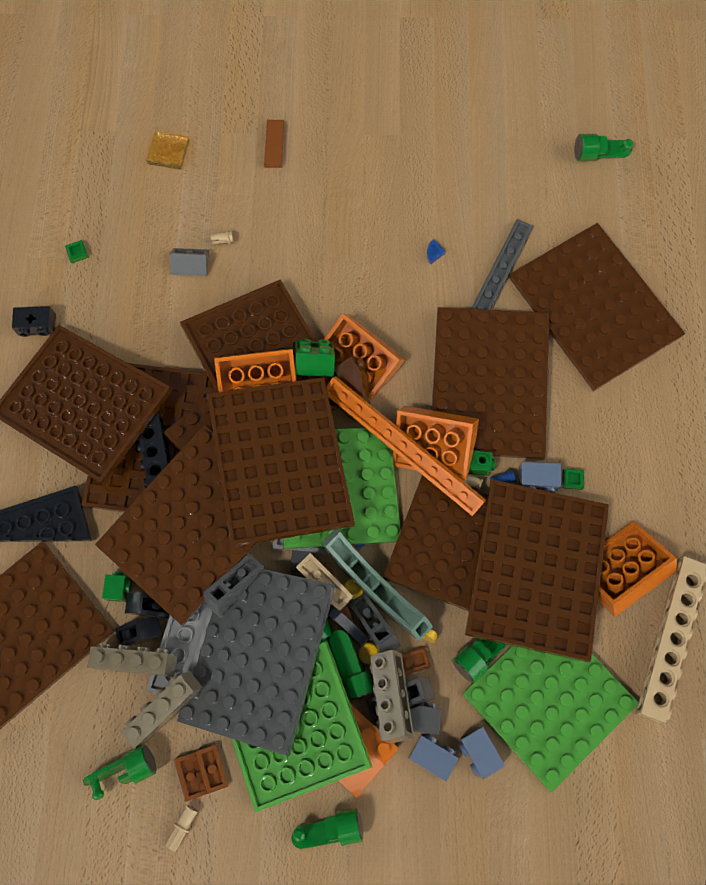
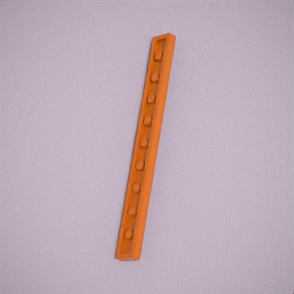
M335 376L331 379L326 387L330 399L471 516L477 512L486 499L338 377Z

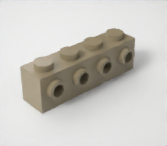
M100 643L99 647L91 646L87 668L174 677L177 656L169 654L167 649L157 648L156 652H149L150 648L137 647V650H130L131 646L118 645V649L112 648L110 644Z
M389 650L371 655L370 670L374 679L373 692L376 695L377 702L375 709L379 717V735L382 741L391 744L413 739L414 732L402 654L395 650Z
M191 672L178 673L169 681L171 684L167 688L163 687L154 695L156 697L154 701L147 702L141 707V713L137 717L133 716L125 723L127 727L121 733L133 749L145 744L203 688Z

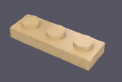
M311 553L296 566V569L306 579L336 586L331 604L337 609L341 610L353 598V595Z

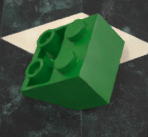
M309 339L295 341V375L334 376L335 352L333 342L329 340L313 342Z

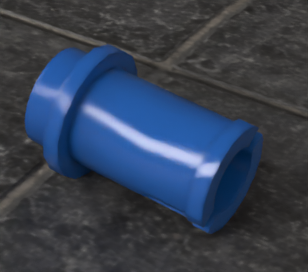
M508 470L504 474L490 477V482L491 480L511 484L516 482L513 471L509 472Z

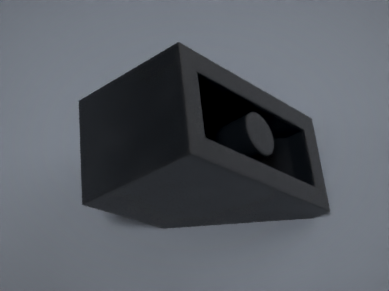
M127 593L125 614L169 618L170 614L147 593Z
M158 616L138 618L115 628L118 645L132 646L161 637V626Z

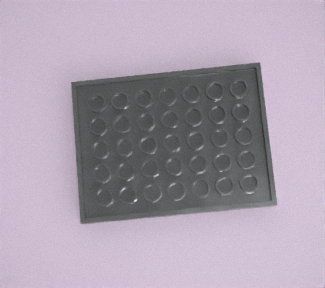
M263 569L237 601L218 617L212 611L193 675L203 688L180 709L177 722L290 756L336 586Z

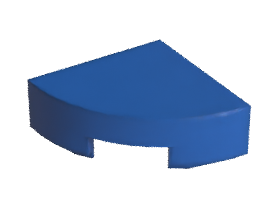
M434 239L430 242L427 249V259L430 264L445 255V251Z

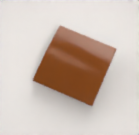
M216 745L174 759L185 802L228 787Z

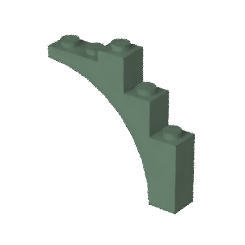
M337 529L321 543L335 559L342 571L356 582L368 597L381 606L393 621L420 642L433 628L425 615L392 588Z

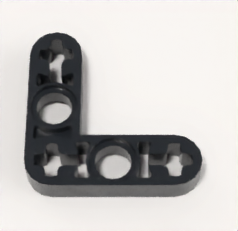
M332 604L330 605L327 617L332 619L353 640L363 647L369 638Z

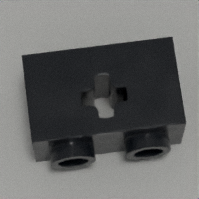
M50 306L13 308L12 329L17 335L22 337L30 335L47 336L55 330L56 313Z

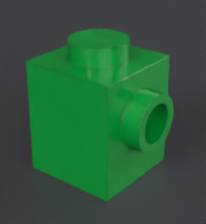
M473 451L468 474L489 476L490 472L495 469V459H492L493 453Z
M114 571L112 575L105 574L102 599L113 602H126L127 593H130L132 589L130 578L124 576L123 572Z

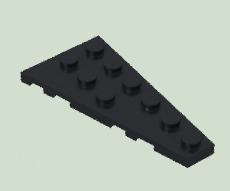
M72 486L0 510V542L92 541L84 508L81 506L82 501L78 487Z

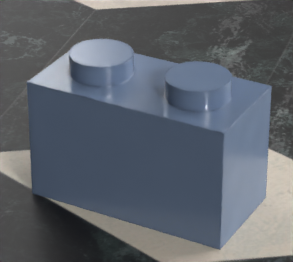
M522 462L519 466V485L555 493V491L561 488V464Z
M479 727L459 739L461 742L459 748L464 757L469 756L472 762L470 768L476 777L480 776L481 779H485L505 767L483 727Z
M428 734L425 737L420 735L408 758L447 782L459 759L454 756L456 751L446 745L444 748L436 745L438 740Z

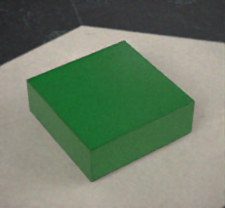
M82 240L65 246L71 263L89 258Z
M565 468L563 470V489L583 490L584 470Z

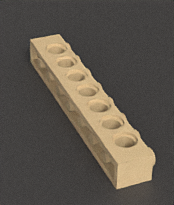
M685 556L677 560V572L674 573L639 697V704L635 712L639 716L658 723H666V720L670 719L672 713L670 708L671 701L675 699L677 694L675 686L677 680L682 675V660L686 658L688 653L686 648L687 641L691 639L693 634L691 626L697 618L698 609L696 608L703 596L702 585L706 582V564ZM687 577H689L692 580V586H689L687 584ZM681 596L686 597L688 601L687 606L681 602ZM676 615L681 616L682 625L676 622ZM671 634L677 637L676 645L671 642ZM667 653L672 657L671 664H668L665 660ZM661 673H663L667 678L665 684L661 683L659 677ZM656 693L661 696V703L659 705L654 701Z

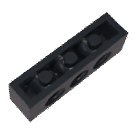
M158 411L140 434L139 442H137L138 451L142 453L143 460H140V465L146 475V478H144L145 488L158 476L153 475L154 470L161 468L162 471L171 462L167 438L164 436L163 417ZM151 432H154L153 437L147 439V435ZM157 450V454L154 457H150L151 452Z

